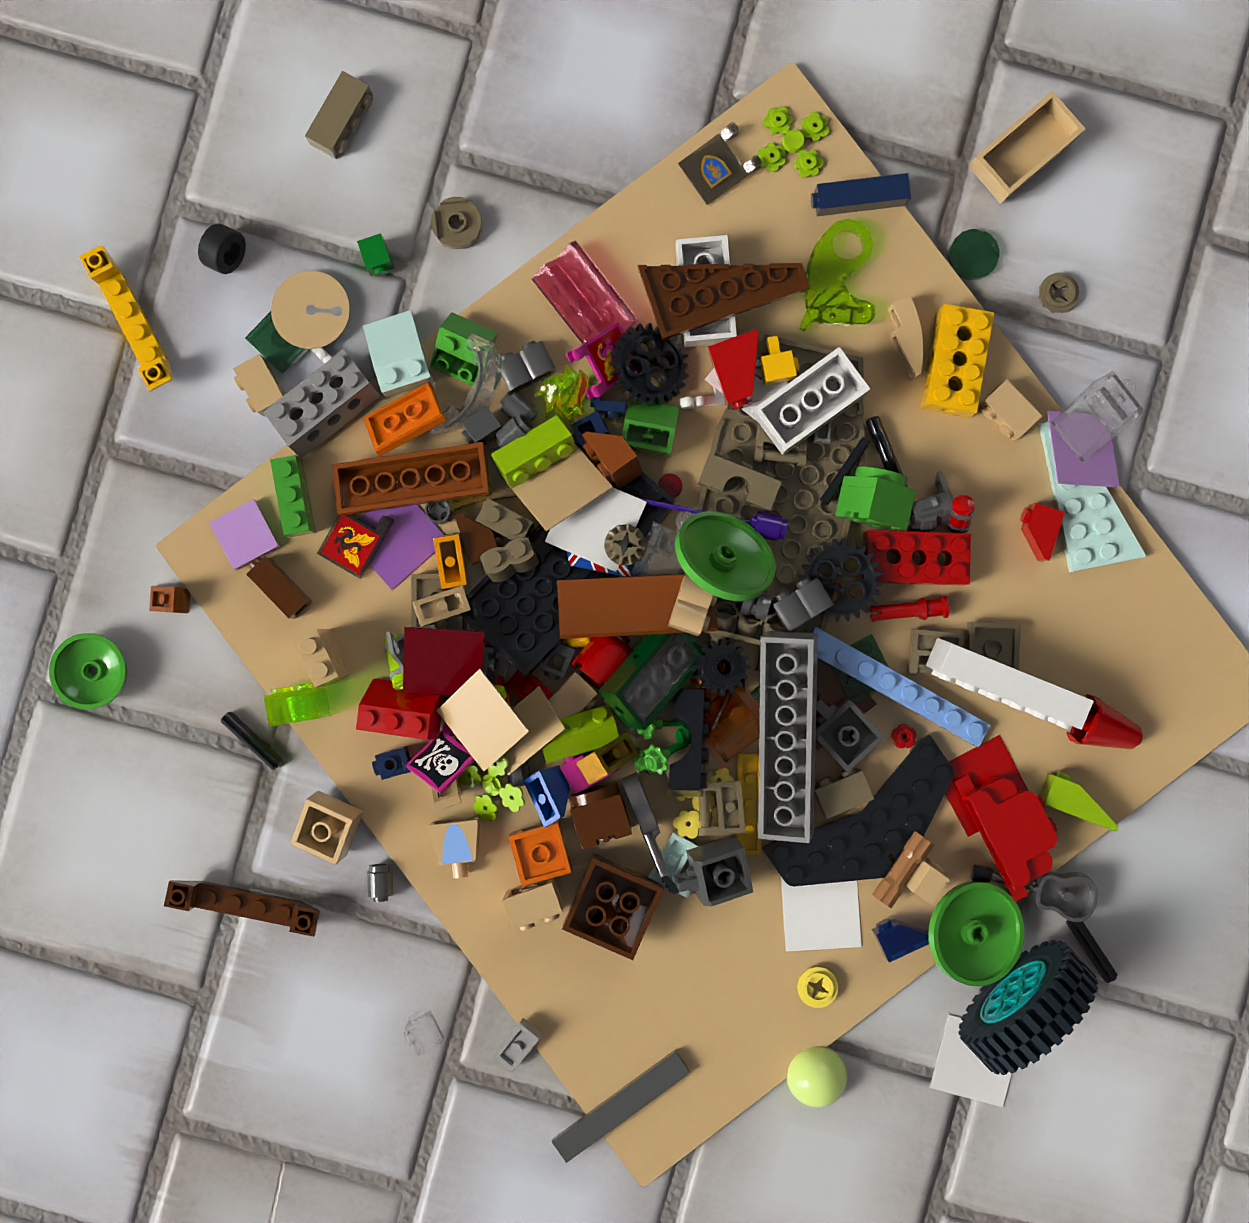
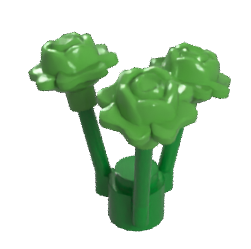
M654 719L645 731L637 729V732L643 734L644 739L648 740L652 739L655 729L679 726V729L675 732L677 742L664 749L656 747L654 744H651L645 751L640 747H636L639 755L632 760L639 773H648L650 776L653 775V772L657 771L658 774L662 775L665 770L669 769L667 762L671 755L691 744V731L677 721H662V719Z

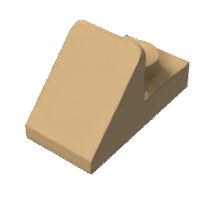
M463 586L412 602L420 627L446 620L471 610Z

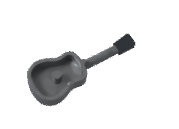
M637 772L622 778V782L628 795V801L635 812L655 868L661 876L662 882L669 889V892L673 893V895L677 894L679 890L667 874L666 865L655 840L661 832Z
M977 864L973 866L970 877L972 881L986 883L994 881L1005 884L1001 874L993 871L992 868ZM1049 871L1036 878L1035 881L1032 880L1025 885L1026 889L1033 891V900L1041 909L1053 910L1072 922L1087 920L1093 914L1098 901V888L1095 882L1086 874L1080 872L1057 874Z

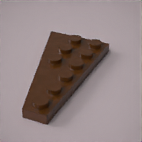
M770 263V265L688 264V266L637 265L662 340L810 289L802 263Z

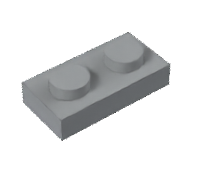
M523 1018L494 1054V1057L513 1072L543 1034Z

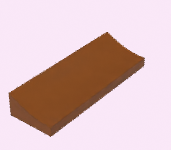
M483 442L332 464L337 514L339 516L490 494L487 447Z
M686 574L557 580L560 639L687 633L668 626L682 580ZM715 603L714 607L709 606L707 616L711 618L706 632L717 631L718 628Z

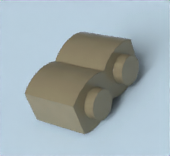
M526 537L514 539L505 547L492 548L480 556L485 573L492 582L507 580L516 572L532 570L540 563L534 546L529 538Z

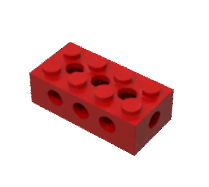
M881 530L863 532V546H867L865 554L868 555L874 552L875 554L871 561H880L875 570L883 571L884 573L877 577L879 581L891 584L970 585L971 533ZM888 551L893 552L895 555V562L893 564L886 560V553ZM913 552H917L920 555V563L918 565L912 561ZM939 553H942L946 559L943 566L937 560Z

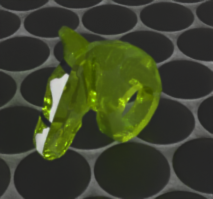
M852 219L837 221L828 228L816 243L805 273L810 289L804 292L806 312L801 321L800 330L805 331L813 322L828 326L868 325L874 320L875 306L873 303L854 297L844 285L845 281L869 259L873 248L871 233L861 222ZM851 232L855 234L862 244L860 255L853 259H843L838 256L833 248V238L838 233Z

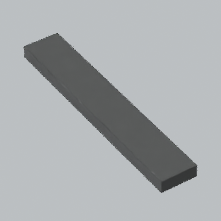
M676 1050L672 1051L554 1137L552 1144L565 1162H569L690 1073L689 1068Z

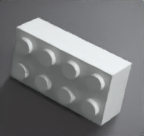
M727 235L676 240L677 266H688V264L730 265ZM735 316L683 333L684 348L714 345L736 337Z
M838 347L755 407L753 416L780 453L784 455L865 397L870 388L841 348Z

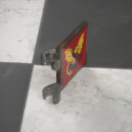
M338 515L317 554L361 579L382 540L392 527L394 519L383 515L376 529L352 515Z

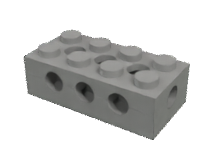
M343 349L267 408L264 414L288 447L302 459L381 396Z

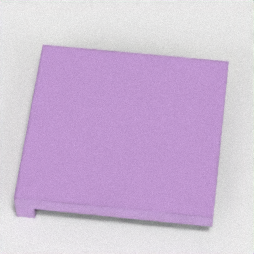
M255 499L209 522L234 570L281 547Z

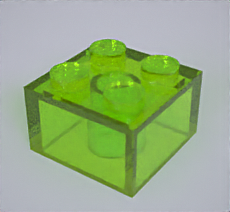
M312 683L296 685V691H293V686L271 689V695L264 696L268 727L331 716L326 686L314 688Z

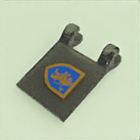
M731 122L719 134L678 163L706 205L762 166V161L757 155L753 156L742 166L727 145V141L738 135L739 129L734 122Z

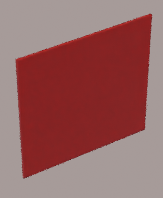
M1000 735L948 761L953 768L954 776L945 795L967 837L979 832L954 783L955 780L969 775L974 787L977 788L984 785L991 778L1001 777L1012 781L1017 791H1029Z

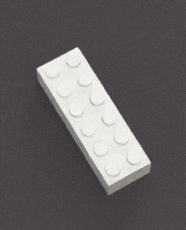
M940 638L936 639L926 663L927 667L933 669L931 674L950 683H954L956 679L955 684L975 693L978 691V693L990 699L1005 703L1010 707L1022 712L1025 711L1037 718L1050 721L1070 731L1072 726L1082 730L1094 702L1086 697Z

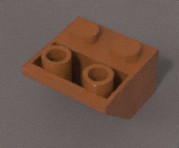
M593 432L582 434L585 440L583 448L587 452V457L595 467L598 466L601 474L611 485L614 484L616 489H622L643 474L637 455L622 436Z

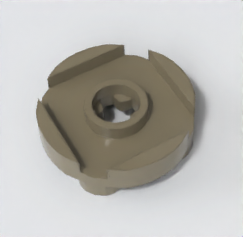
M450 197L443 200L436 211L434 210L431 217V226L435 237L443 246L451 249H464L478 241L482 231V218L477 207L463 197ZM455 217H459L460 221H464L459 229L450 226V223L454 222Z

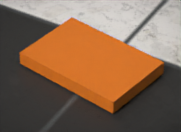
M430 382L363 417L374 450L379 457L446 421Z

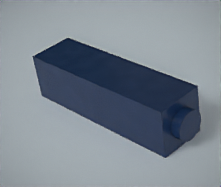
M908 173L820 183L816 185L814 193H811L812 209L816 208L817 216L906 206L911 199Z

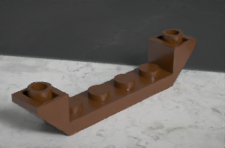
M170 880L164 902V907L184 911L200 908L289 926V932L312 937L316 935L320 910L300 900L206 881Z

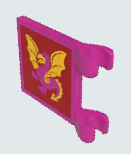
M619 322L566 353L569 362L580 360L586 356L599 382L585 390L589 399L601 396L606 390L614 386V383L618 380V376L610 375L615 370V367L610 366L609 362L615 359L610 355V352L616 349L613 343L620 340L619 336L623 333ZM629 364L630 369L635 372L637 370L633 364Z

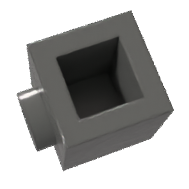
M487 406L461 422L464 430L461 434L468 444L483 442L486 445L497 437L496 432L501 429L500 423Z

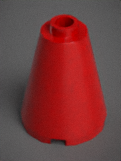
M1090 694L1085 696L1094 702L1082 730L1072 726L1071 731H1067L1069 740L1081 745L1134 749L1143 739L1142 730L1139 725L1098 697Z

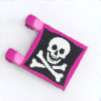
M446 722L440 731L439 739L431 740L405 765L439 794H442L475 761L467 749L452 738L455 734Z

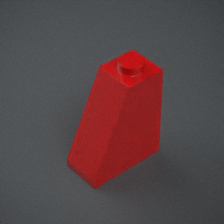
M757 329L708 346V353L728 409L734 407V410H740L749 406L748 402L752 401L758 346Z

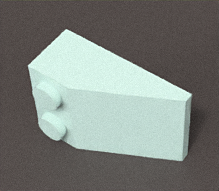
M411 310L363 325L374 371L381 392L386 398L416 389L427 382L435 383Z

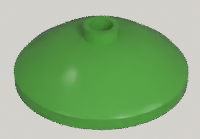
M82 633L66 639L58 646L50 661L49 677L55 693L62 701L79 709H96L109 704L120 694L127 678V664L122 651L112 640L95 633ZM94 666L98 669V673L96 675L92 674V668Z

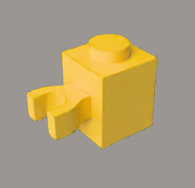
M778 336L768 337L765 343L769 355L761 356L759 360L764 386L793 381L797 376V372L800 371L798 358L793 357L792 350L780 353Z

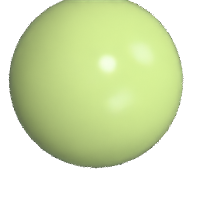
M829 1047L805 1049L795 1056L789 1066L787 1075L789 1089L797 1100L807 1106L815 1108L829 1106L842 1096L846 1088V1066L839 1054Z

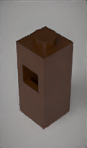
M259 557L249 566L251 570L246 575L287 618L295 619L312 602L271 558Z

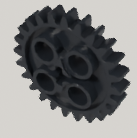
M641 323L635 329L630 327L626 330L627 333L623 332L619 336L620 340L613 343L616 349L610 352V355L615 358L609 362L610 366L615 367V370L610 375L618 376V380L614 385L622 384L623 388L620 393L623 394L628 391L630 393L628 400L637 397L638 405L642 404L645 400L648 407L653 405L654 402L657 406H660L664 401H671L673 399L672 396L676 397L679 395V389L686 386L682 380L689 377V374L684 372V370L688 369L690 364L683 362L688 357V354H681L680 352L685 347L684 344L676 345L678 336L662 340L658 326L653 330L651 323H648L645 328ZM641 343L647 346L648 352L642 349ZM662 357L668 360L669 366L663 363ZM629 364H633L636 367L637 373L630 369ZM651 377L657 380L658 387L652 384Z
M836 538L833 539L831 547L826 542H823V551L815 547L813 550L816 556H806L810 565L803 564L801 566L807 573L799 575V578L805 579L809 576L811 580L818 578L819 581L836 579L839 577V573H842L843 577L863 574V579L846 581L844 587H841V584L838 582L823 585L824 589L833 588L838 594L837 599L832 601L834 605L824 610L826 611L825 619H828L831 614H835V620L838 622L841 615H844L848 622L852 613L858 619L860 618V609L866 613L869 612L867 603L876 605L877 602L872 596H881L882 594L876 589V586L884 585V582L877 580V577L884 574L883 571L875 570L880 561H871L875 553L872 552L866 555V545L857 549L856 540L851 546H848L847 538L843 539L841 545L838 544ZM854 558L858 561L859 568L856 572H850L846 569L845 562L847 559ZM827 562L832 565L833 573L831 576L821 574L820 566L822 563ZM852 584L861 585L863 595L860 597L852 596L849 591Z

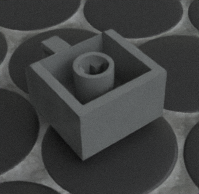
M845 698L837 707L834 704L828 707L821 699H817L816 711L820 716L816 719L819 722L816 725V741L848 773L885 737L851 700ZM844 730H851L849 733L851 738L849 740L842 739L844 736L842 732Z
M735 835L686 850L690 867L686 869L687 871L674 876L678 890L680 892L687 890L695 891L703 906L712 907L753 893L745 847Z

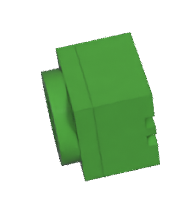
M860 466L857 467L855 476H844L835 516L872 528L907 531L916 490L906 487L908 478L902 474L879 468Z

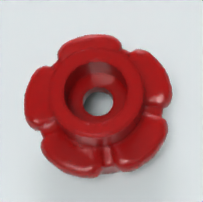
M900 724L893 730L892 739L896 747L904 749V747L911 748L915 744L917 733L914 728H910L907 724ZM903 734H906V739L902 738Z

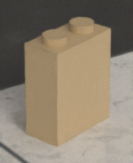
M315 629L293 639L314 688L330 685L350 675L330 629Z

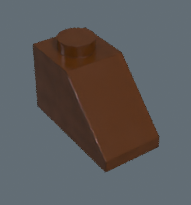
M454 515L472 565L481 563L480 556L484 552L492 548L504 547L500 534L495 535L493 530L463 515Z

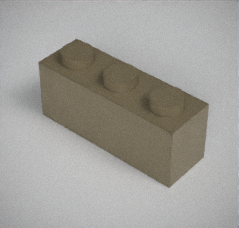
M342 70L305 134L310 145L337 159L339 153L342 154L346 150L348 145L347 139L352 131L355 132L358 129L364 110H368L372 104L373 94L369 85Z

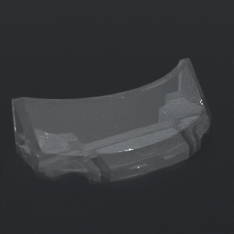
M471 333L466 347L473 354L472 364L478 366V376L461 409L449 404L446 407V411L443 412L446 421L429 430L431 434L450 433L463 428L462 421L485 406L491 407L499 392L502 379L501 359L495 343Z

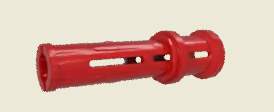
M942 595L939 599L930 600L922 597L917 602L869 606V613L880 612L877 615H870V620L874 622L912 617L927 620L928 617L934 616L948 618V598L946 595Z

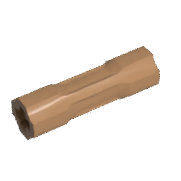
M915 831L904 846V851L887 876L881 880L872 895L892 908L919 864L925 860L935 844Z

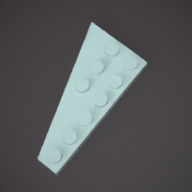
M1049 422L1039 424L1055 506L1057 510L1065 512L1060 530L1069 572L1147 557L1107 487L1057 484Z

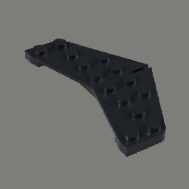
M930 734L925 735L909 750L910 753L873 796L874 800L869 801L857 814L814 828V834L810 843L774 840L762 848L786 884L795 887L878 879L887 876L893 867L888 856L892 854L897 861L904 851V846L915 831L924 837L954 776L951 764Z

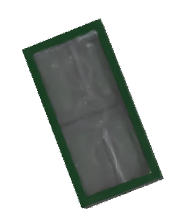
M690 633L649 634L598 692L627 727L645 731L696 671V669H693V665H696L698 660L694 656L701 655L700 646Z

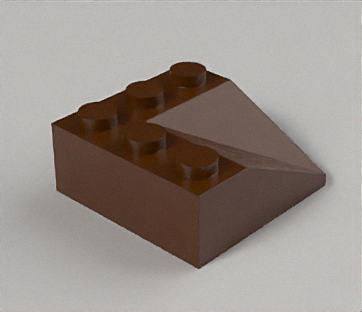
M593 853L563 922L562 930L633 960L662 895L664 886L645 875Z

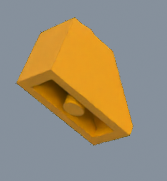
M459 534L433 537L441 589L467 585Z

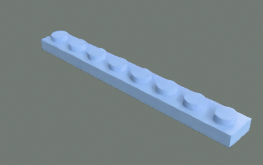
M813 627L811 633H818L817 658L976 747L980 746L991 726L990 724L821 629Z

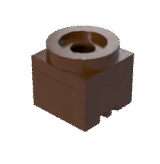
M617 781L596 785L568 796L571 806L570 812L582 850L596 846L601 841L606 843L611 838L619 839L632 835V826Z

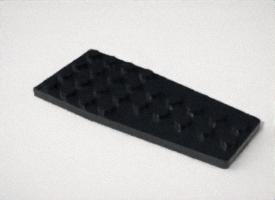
M644 472L620 489V491L635 497L675 505L674 499ZM649 504L645 505L636 526L645 537V542L672 509ZM541 524L526 536L534 546L540 563L532 570L516 572L512 577L501 582H492L488 575H486L466 595L471 610L460 614L476 631L484 632V638L526 678L564 640L560 639L557 580L618 577L617 575L570 566L567 551L545 542L550 530L546 532ZM629 543L628 546H627V548H628V547H631V548H632V546H633V547H637V546H634L633 544Z

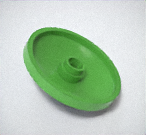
M715 511L700 512L689 517L677 533L675 552L682 569L695 584L714 596L731 601L752 600L762 595L774 579L776 564L768 543L752 526L735 516Z
M970 881L955 886L940 899L932 913L928 934L932 956L938 967L948 977L969 986H986L1002 979L1014 967L1023 948L1025 933L1021 911L1017 903L1014 902V899L1005 890L990 883Z

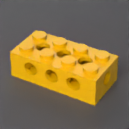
M943 304L937 310L920 409L967 418L977 413L994 312ZM957 332L964 335L965 341L958 338ZM953 357H957L960 360L961 366L953 362ZM949 381L956 385V391L949 388Z

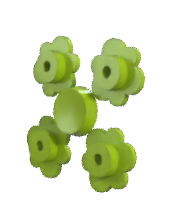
M784 106L778 107L777 110L770 108L768 115L763 120V124L766 128H770L771 134L780 133L784 135L782 139L783 147L775 146L774 143H768L767 147H761L758 150V157L761 159L759 161L760 167H766L772 173L776 172L779 166L785 164L784 155L786 150L790 153L798 152V160L795 161L794 167L799 169L800 177L817 176L819 173L818 169L823 166V159L817 156L815 150L808 152L802 150L805 144L804 138H811L812 141L817 142L820 137L828 135L827 118L820 117L817 112H811L808 118L802 120L801 125L803 128L801 132L798 130L789 131V125L793 119L788 115L787 108Z
M501 756L488 768L489 774L485 775L483 779L476 764H471L458 777L461 784L468 785L470 788H474L476 784L482 782L483 789L487 794L483 796L478 795L475 798L476 803L473 805V810L475 813L480 814V818L483 821L487 819L494 821L497 818L496 811L498 806L494 803L491 796L499 794L503 799L502 804L505 807H509L513 812L519 811L520 806L525 804V800L522 798L523 790L520 787H514L511 783L503 787V781L500 776L506 774L505 768L509 764L504 756Z

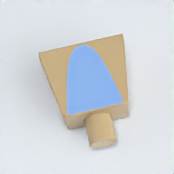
M480 817L432 822L429 825V830L439 864H452L453 878L469 876L467 862H474L478 859Z

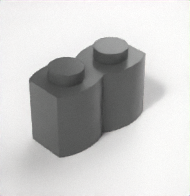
M530 341L522 346L523 350L519 353L513 354V352H509L499 358L500 362L496 364L511 393H514L516 390L519 392L556 372V368L542 341L537 343Z
M808 576L796 584L798 589L789 594L788 590H785L774 597L776 602L771 606L787 632L834 605L818 578L811 580Z

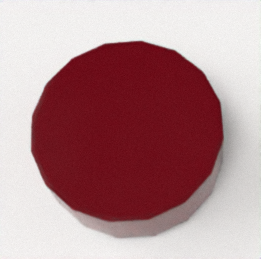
M665 474L658 481V485L673 499L679 496L682 491V481L675 474Z

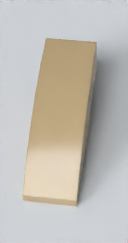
M909 294L891 303L887 310L897 328L889 335L912 381L922 371L923 338L918 313Z

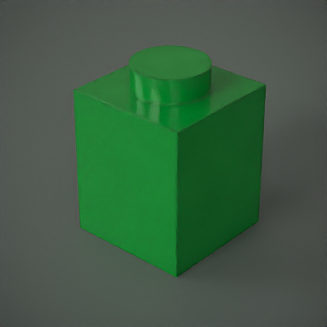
M381 233L357 241L366 270L370 276H384L389 273V270L394 269L386 241Z

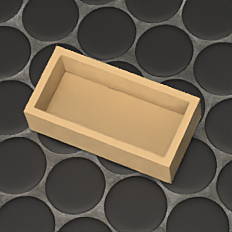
M1052 91L981 151L968 167L998 202L1002 204L1071 145L1086 128Z

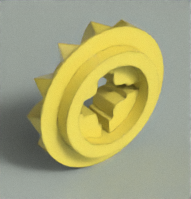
M815 966L814 968L806 969L799 977L797 990L801 1000L806 1005L813 1008H823L835 1000L838 993V982L834 974L827 968ZM819 980H822L821 985L826 991L817 990L813 994L814 989L809 982L817 983Z

